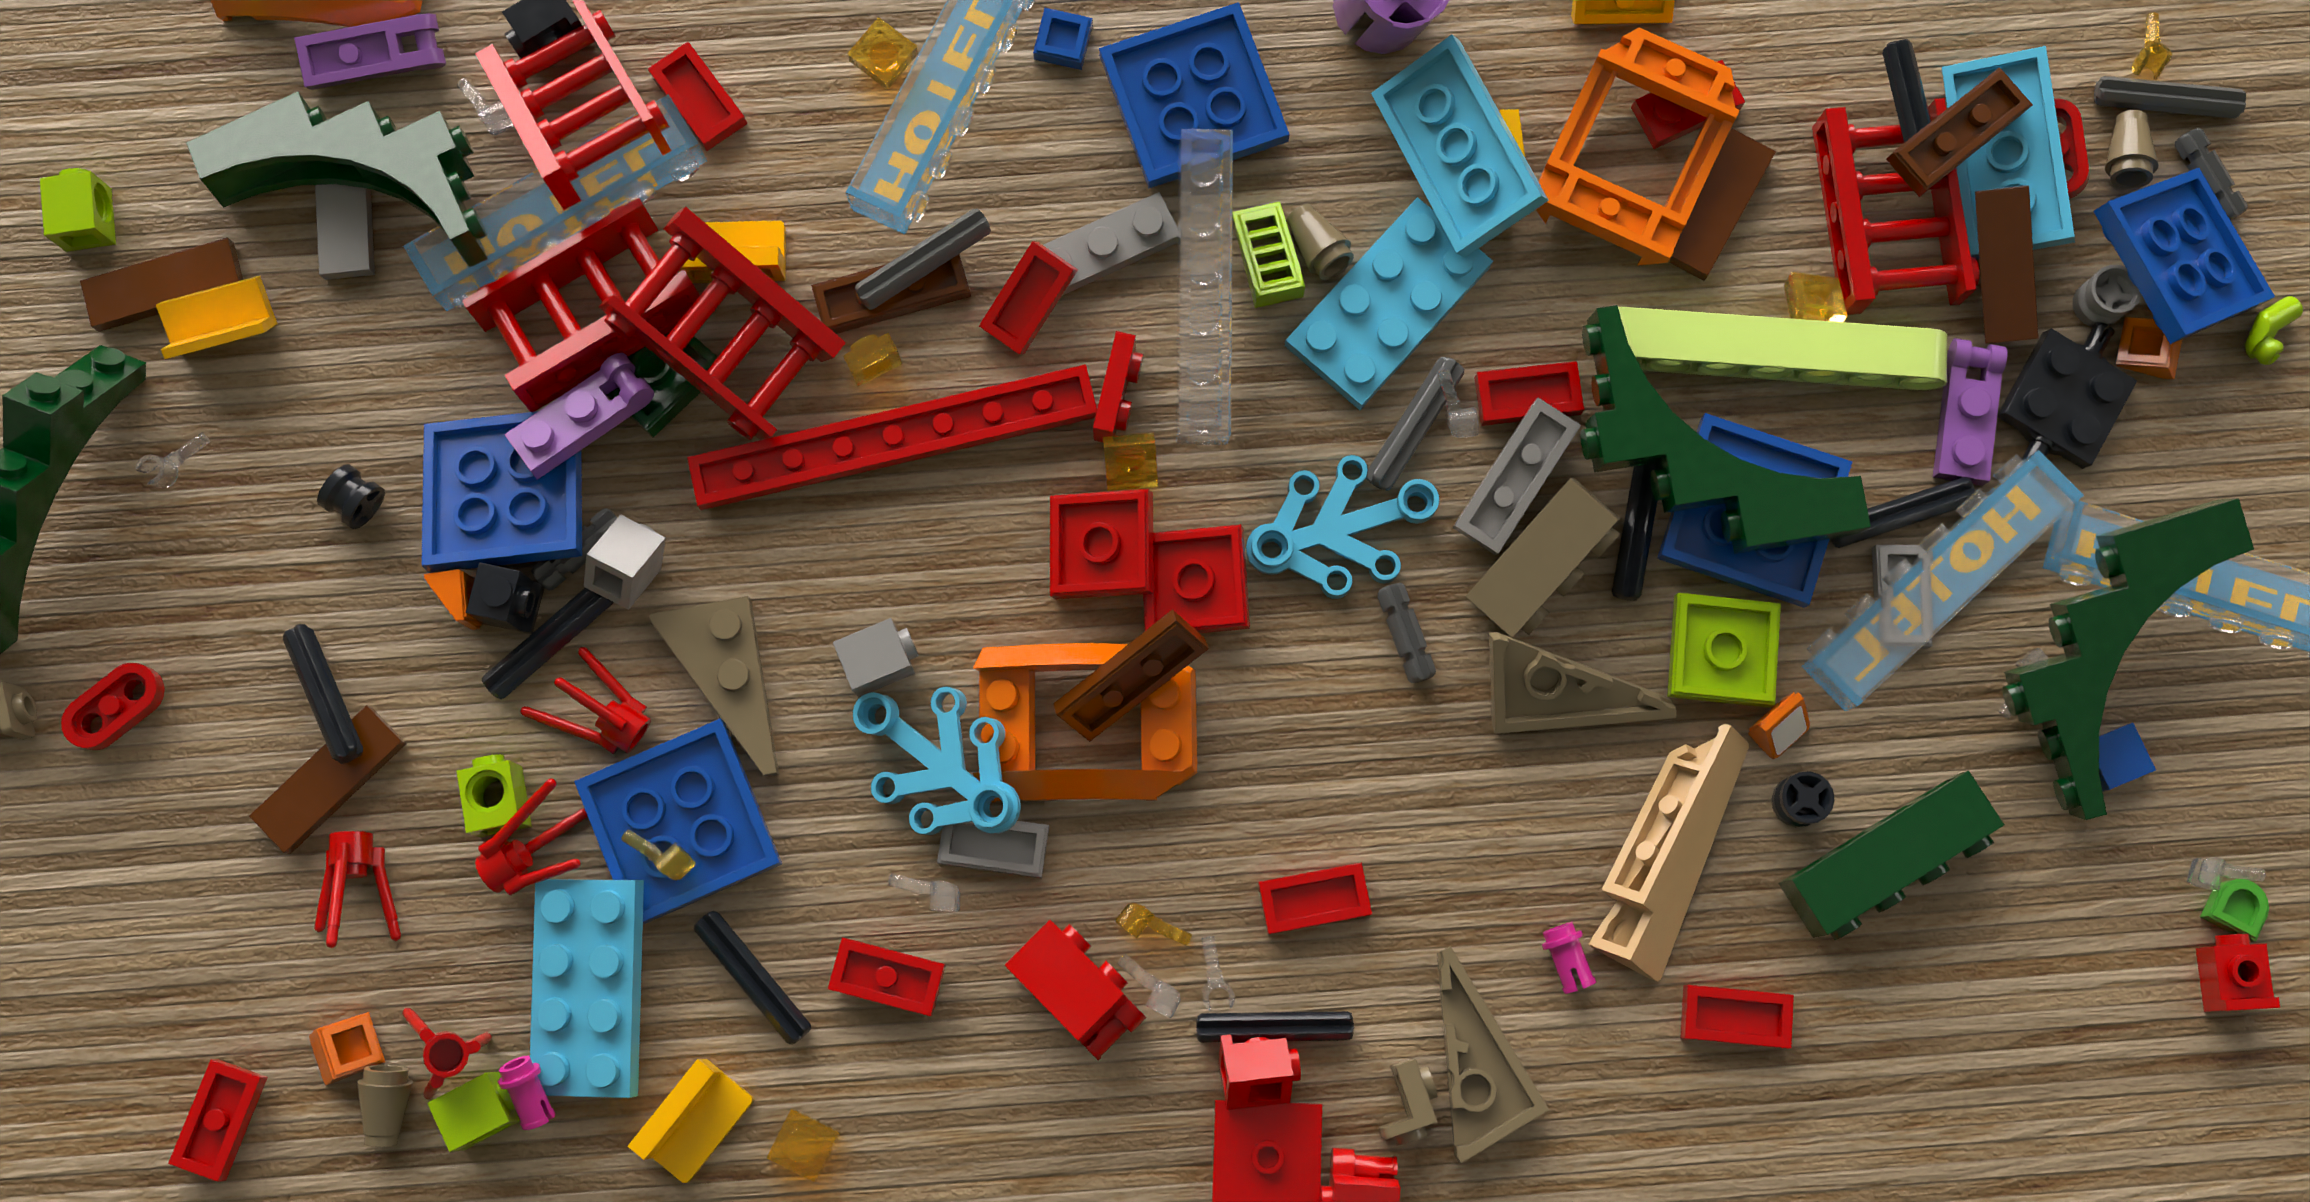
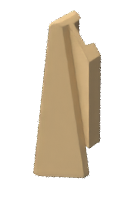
M1728 724L1719 726V732L1715 738L1696 748L1685 744L1669 753L1602 888L1603 892L1617 901L1593 935L1589 946L1654 981H1660L1749 749V743Z

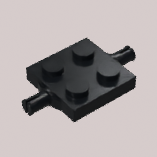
M2094 323L2084 345L2073 342L2052 328L2043 332L1998 412V418L2018 429L2026 441L2030 443L2020 462L2024 460L2037 474L2048 454L2062 456L2081 469L2091 466L2137 383V380L2109 364L2102 356L2108 342L2115 333L2112 327L2106 329L2108 325L2105 323Z

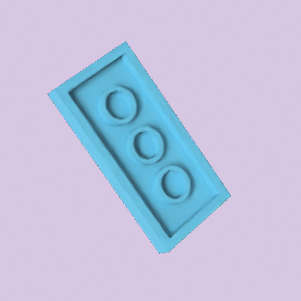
M1450 35L1371 93L1457 254L1465 258L1549 201L1462 43L1455 36Z
M2046 46L1942 67L1947 109L1999 67L2033 104L2025 113L1956 167L1970 254L1976 260H1979L1975 191L2029 185L2033 250L2075 243Z
M1417 197L1285 340L1284 346L1357 409L1361 410L1489 270L1493 260L1479 248L1465 258L1457 254L1434 210Z
M547 879L535 883L530 1058L532 1063H538L541 1067L538 1077L546 1096L632 1098L638 1096L644 880Z

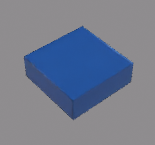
M1044 8L1033 51L1034 60L1082 70L1093 27V18Z
M2133 722L2099 736V776L2103 792L2156 771Z

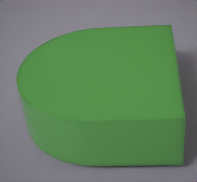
M2246 879L2228 880L2218 884L2212 890L2200 917L2231 934H2249L2250 942H2255L2267 919L2269 903L2266 894L2256 883Z

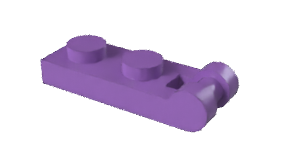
M418 14L294 37L304 86L314 90L445 66L444 51L437 47L435 32L439 31L436 14ZM415 36L418 51L404 53L401 37Z
M1958 338L1952 340L1947 354V384L1943 387L1933 478L1953 481L1967 477L1974 485L1984 486L1990 481L2001 380L2008 354L2005 346L1989 344L1987 348L1972 346L1970 340ZM1968 366L1981 368L1980 381L1966 378Z
M617 353L610 356L603 362L598 372L504 434L537 480L644 408L653 399V389L645 379L635 376V366L626 354ZM619 387V395L609 401L606 395Z

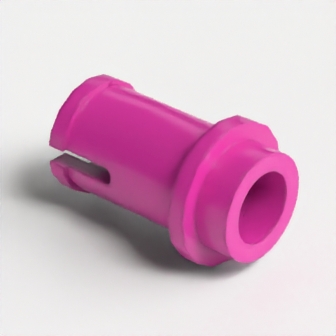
M1569 922L1543 932L1546 942L1541 944L1543 950L1549 949L1563 986L1564 994L1578 991L1571 971L1572 968L1576 969L1583 989L1596 983L1579 940L1583 936L1582 930L1576 931L1573 922Z
M521 1056L500 1067L501 1078L498 1080L499 1087L507 1089L523 1130L538 1128L548 1123V1119L555 1117V1111L551 1108L538 1077V1074L541 1072V1067L538 1063H532L530 1056Z

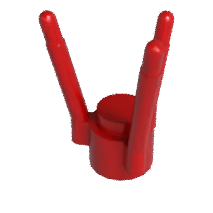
M580 647L578 649L579 656L622 703L619 704L612 700L607 706H604L561 677L555 679L554 684L572 699L599 716L595 726L602 730L601 733L528 706L522 707L520 713L544 725L596 743L612 754H615L618 748L628 754L640 742L651 724V719L643 714L647 706L633 698L586 647Z
M548 779L494 837L478 846L481 855L475 860L476 869L482 881L493 892L500 893L505 890L508 895L512 896L526 886L562 875L581 866L579 859H571L530 873L527 870L533 865L532 853L588 817L585 808L560 821L525 845L517 839L511 842L506 841L556 787L557 783L554 779Z
M341 831L329 834V850H326V869L314 925L315 931L322 932L325 929L328 916L326 946L329 948H334L337 945L346 879L367 877L368 867L373 868L390 937L393 941H398L401 938L398 918L384 866L385 848L373 847V833Z
M405 1008L402 1012L405 1020L425 1042L422 1053L423 1061L429 1072L432 1073L423 1092V1096L426 1099H431L443 1085L445 1078L455 1076L464 1069L468 1062L469 1054L478 1052L480 1048L487 1045L492 1039L491 1034L488 1032L465 1042L462 1037L454 1032L444 1031L435 1034L411 1008Z

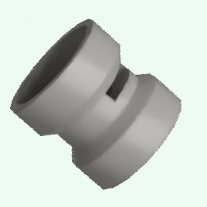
M2109 265L2101 268L2076 290L2073 297V309L2076 316L2088 326L2093 327L2095 322H2102L2110 326L2139 303L2141 293L2129 279L2126 267L2122 265Z

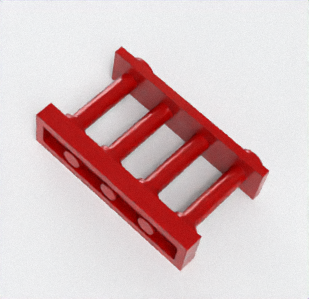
M572 0L582 17L584 25L516 62L513 58L504 62L493 44L475 53L539 173L563 211L582 201L572 181L579 178L577 172L648 133H650L662 155L672 151L661 133L670 128L658 105L655 100L644 104L608 43V40L616 36L601 10L591 14L583 0ZM597 43L602 54L534 91L527 88L521 92L520 89L528 85L526 79L590 44ZM611 72H614L620 82L617 86L551 122H548L546 118L540 122L537 121L538 118L545 115L543 109ZM629 102L633 104L638 113L635 117L567 154L564 150L558 153L554 151L562 146L560 140Z
M1945 98L1934 99L1928 106L1931 121L1946 110ZM1846 107L1825 109L1813 125L1812 130L1841 316L1861 314L1876 299L1879 291L1946 285L1950 306L1960 305L1976 290L1980 273L1976 258L1971 257L1957 169L1955 168L1929 189L1932 194L1935 217L1870 223L1867 218L1863 219L1860 202L1863 196L1911 192L1913 190L1898 173L1862 176L1860 171L1855 170L1853 154L1858 148L1904 144L1900 125L1855 128L1853 124H1848ZM1939 237L1943 265L1877 271L1875 266H1870L1868 248L1871 243Z
M639 197L626 205L615 208L606 217L498 280L483 285L477 292L462 300L465 308L484 332L497 326L519 364L516 369L504 376L512 390L530 412H535L598 372L603 362L610 356L617 353H624L630 356L645 347L634 336L627 340L614 332L604 321L607 315L581 329L558 290L585 274L601 302L614 294L625 303L602 263L629 248L647 277L660 261L646 239L659 230ZM685 270L678 272L641 316L663 335L669 333L700 296ZM541 300L564 340L537 356L514 315Z
M685 206L675 213L663 228L672 236L669 240L672 246L628 300L624 303L612 294L598 308L607 314L604 321L614 332L627 340L634 336L728 413L730 417L727 423L740 435L749 440H752L754 436L759 440L770 438L777 431V428L764 419L763 416L808 360L813 362L817 358L820 362L833 359L846 342ZM698 258L712 270L710 274L712 281L665 337L641 316L688 259L694 261ZM738 292L752 304L750 308L752 315L706 371L682 350L728 294L735 295ZM779 326L792 337L789 342L792 348L746 404L724 386L723 383L767 328Z

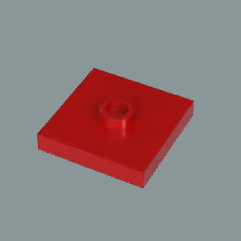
M1149 489L1050 496V597L1054 599L1154 594L1152 491Z
M1241 524L1153 533L1154 594H1143L1145 631L1172 609L1199 633L1250 629L1244 528Z
M1215 1100L1212 1202H1319L1321 1187L1322 1104L1287 1103L1227 1110L1225 1100Z

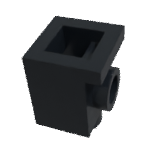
M520 0L502 11L512 28L504 33L520 59L582 26L566 0Z
M479 563L466 613L485 625L532 634L544 587L539 582L532 581L521 571Z

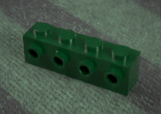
M1968 770L1949 777L1778 884L1813 938L1831 934L1833 939L1837 940L1860 927L1862 923L1858 916L1867 910L1875 907L1878 913L1905 899L1906 895L1902 889L1918 879L1923 886L1947 873L1950 868L1946 861L1962 852L1965 858H1969L1992 845L1994 841L1990 834L2005 824Z

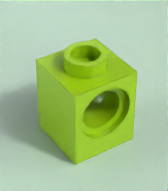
M68 168L60 171L57 176L40 178L45 237L66 252L116 245L112 188L93 172L81 168Z
M501 754L475 758L472 760V768L456 771L466 833L480 838L495 835L528 800L522 766L510 760L505 761L504 755ZM501 781L504 787L503 798L497 805L488 808L483 798L484 791L492 782ZM530 816L517 830L532 827Z
M486 1072L427 1103L449 1152L466 1150L520 1122L507 1089L499 1087L500 1072Z

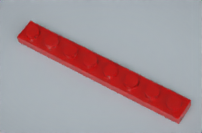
M1084 364L687 457L697 506L700 510H705L1093 419L1096 416L1097 407L1087 366Z

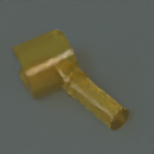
M2151 12L2146 16L2145 44L2131 64V70L2135 75H2139L2143 68L2147 67L2153 72L2154 80H2157L2171 60L2172 52L2168 47L2161 44L2159 38V14Z
M627 830L622 836L621 840L647 856L661 873L672 880L682 879L696 865L695 861L676 842L662 853L658 847L631 830Z
M1137 903L1126 905L1116 918V923L1136 939L1147 926L1154 932L1185 946L1189 944L1192 937L1191 933L1162 921V919L1156 917L1146 907Z

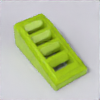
M1280 201L1232 212V220L1254 307L1258 308L1303 298L1306 287ZM1273 218L1274 226L1253 231L1247 230L1246 223ZM1273 236L1278 238L1279 243L1253 248L1251 241ZM1282 253L1283 260L1261 265L1257 263V258ZM1286 270L1288 277L1267 282L1262 280L1261 275Z

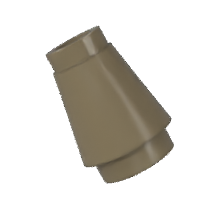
M2128 110L2118 114L2116 117V125L2114 126L2105 172L2110 176L2111 183L2117 187L2125 189L2143 187L2153 180V174L2157 171L2159 165L2147 114L2139 110Z
M1303 204L1289 214L1286 222L1291 228V232L1310 273L1318 274L1321 279L1327 280L1337 276L1351 264L1354 258V254L1350 250L1351 241L1318 211L1314 210L1311 204Z
M371 1065L364 1067L363 1079L357 1081L363 1133L365 1134L364 1145L391 1147L398 1144V1134L401 1131L413 1081L408 1079V1067L399 1065Z

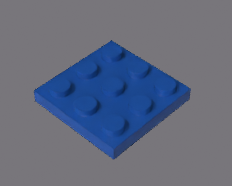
M1239 2L1099 48V57L1148 189L1229 162V143L1232 131L1233 160L1289 142L1290 134Z
M2200 168L2110 200L2093 211L2102 226L2105 237L2112 243L2125 265L2129 279L2140 291L2153 314L2157 327L2163 331L2170 344L2254 309L2275 297Z
M538 411L424 424L422 567L428 573L478 568L479 563L499 566L581 557V450L537 480L504 434Z
M1707 413L1701 417L1697 433L1705 440L1733 456L1779 473L1814 478L1848 477L1852 461ZM1725 504L1671 512L1657 559L1803 608L1810 605L1829 539L1734 554L1732 542L1725 540L1721 527V514L1723 511H1726Z
M721 718L574 781L612 879L644 880L643 925L782 865L726 724Z

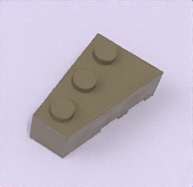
M1570 478L1465 597L1510 637L1513 638L1520 629L1527 635H1530L1550 613L1542 606L1555 590L1564 597L1585 574L1577 567L1590 552H1593L1599 558L1620 535L1612 528L1619 521L1620 517L1575 478Z

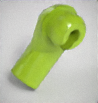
M2293 296L2284 297L2256 315L2245 342L2246 354L2250 359L2256 358L2260 364L2270 365L2280 357L2279 353L2284 351L2283 343L2274 339V337L2281 328L2302 316L2303 307L2297 298Z

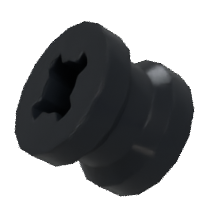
M346 464L336 469L323 483L318 493L317 504L328 512L337 511L341 514L344 524L352 529H358L365 525L378 511L385 496V489L374 481L366 483L361 479L360 471L350 464Z
M1807 771L1799 772L1780 781L1773 791L1771 801L1773 811L1778 819L1786 825L1797 828L1806 827L1825 819L1832 811L1835 799L1833 789L1828 780L1820 774ZM1793 792H1796V793H1797V794H1796V802H1795V803H1794V795H1795V794H1794Z

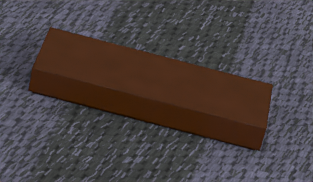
M1999 67L1897 148L1886 160L1920 197L2025 113L2033 104Z
M1733 128L1730 130L1689 219L1682 230L1669 263L1705 281L1776 151Z
M2029 185L1975 191L1985 344L2039 339Z
M226 237L80 280L91 327L101 332L158 315L156 304L238 282L243 280L235 245Z
M960 254L872 310L865 307L859 299L855 286L885 265L811 285L821 322L836 334L971 297Z
M1172 609L1054 702L1056 715L1089 742L1206 652L1209 649L1206 639Z
M366 705L351 719L363 746V753L360 757L353 759L349 763L341 764L332 759L329 749L325 744L249 815L283 853L291 854L407 744L372 707Z

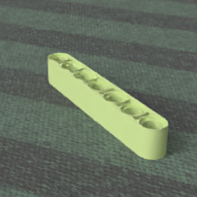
M1618 307L1628 344L1642 371L1908 390H1933L1942 388L1947 384V333L1938 329Z

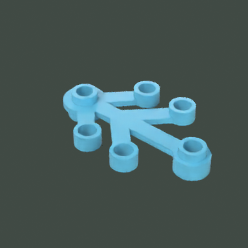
M1348 455L1342 458L1337 466V479L1314 524L1293 531L1304 504L1312 502L1319 491V480L1314 473L1307 470L1298 471L1290 478L1288 495L1274 523L1260 525L1250 534L1246 544L1247 558L1256 570L1264 574L1274 575L1289 569L1319 584L1322 592L1332 599H1339L1347 595L1352 586L1350 572L1345 567L1339 565L1328 567L1301 552L1302 550L1320 545L1369 569L1370 576L1376 582L1390 583L1400 572L1401 562L1399 557L1392 551H1379L1349 535L1403 518L1415 524L1426 522L1434 515L1438 508V491L1430 482L1423 479H1414L1403 485L1398 497L1341 515L1354 489L1364 483L1368 472L1367 464L1361 457ZM1349 464L1356 465L1361 471V476L1355 480H1350L1344 476L1343 467ZM1298 480H1308L1313 486V491L1308 495L1297 493L1294 484ZM1412 496H1418L1424 500L1425 509L1420 512L1412 511L1408 507L1407 500ZM1267 542H1275L1280 546L1281 554L1275 558H1269L1263 554L1262 546ZM1379 559H1388L1393 563L1394 571L1389 575L1380 574L1375 567V563ZM1332 574H1339L1345 579L1346 586L1341 590H1333L1328 586L1327 578Z
M945 686L937 689L931 697V708L937 715L941 750L899 717L898 705L891 697L875 692L866 693L856 701L853 708V720L856 727L860 731L871 735L883 736L886 734L928 768V770L904 774L892 772L877 774L871 783V793L877 801L896 804L905 795L951 787L967 799V801L944 806L926 802L915 805L909 814V823L915 832L925 835H934L941 831L943 826L973 822L983 832L999 834L1009 830L1016 823L1020 815L1021 803L1016 790L1002 780L999 747L1005 739V728L1000 721L989 717H981L976 719L970 727V739L978 747L979 781L965 767L960 716L965 712L967 701L965 695L960 690ZM948 694H952L955 699V705L951 711L945 712L942 706L943 700ZM884 706L886 718L883 723L877 724L875 713L878 708ZM991 724L994 730L993 738L989 742L984 743L981 738V731L984 726ZM891 778L894 781L895 790L891 796L886 797L883 792V785ZM995 798H999L1003 803V810L997 817H994L990 812V804ZM929 809L933 813V822L928 828H924L921 823V816L924 811Z

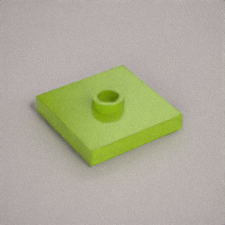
M1677 593L1674 595L1667 697L1773 707L1776 699L1781 603Z

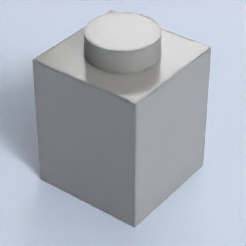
M620 514L587 553L584 587L629 610L660 572L666 537L656 533L649 526L638 524Z
M891 618L833 642L851 689L857 697L915 674L910 660L919 655L907 628L898 631Z

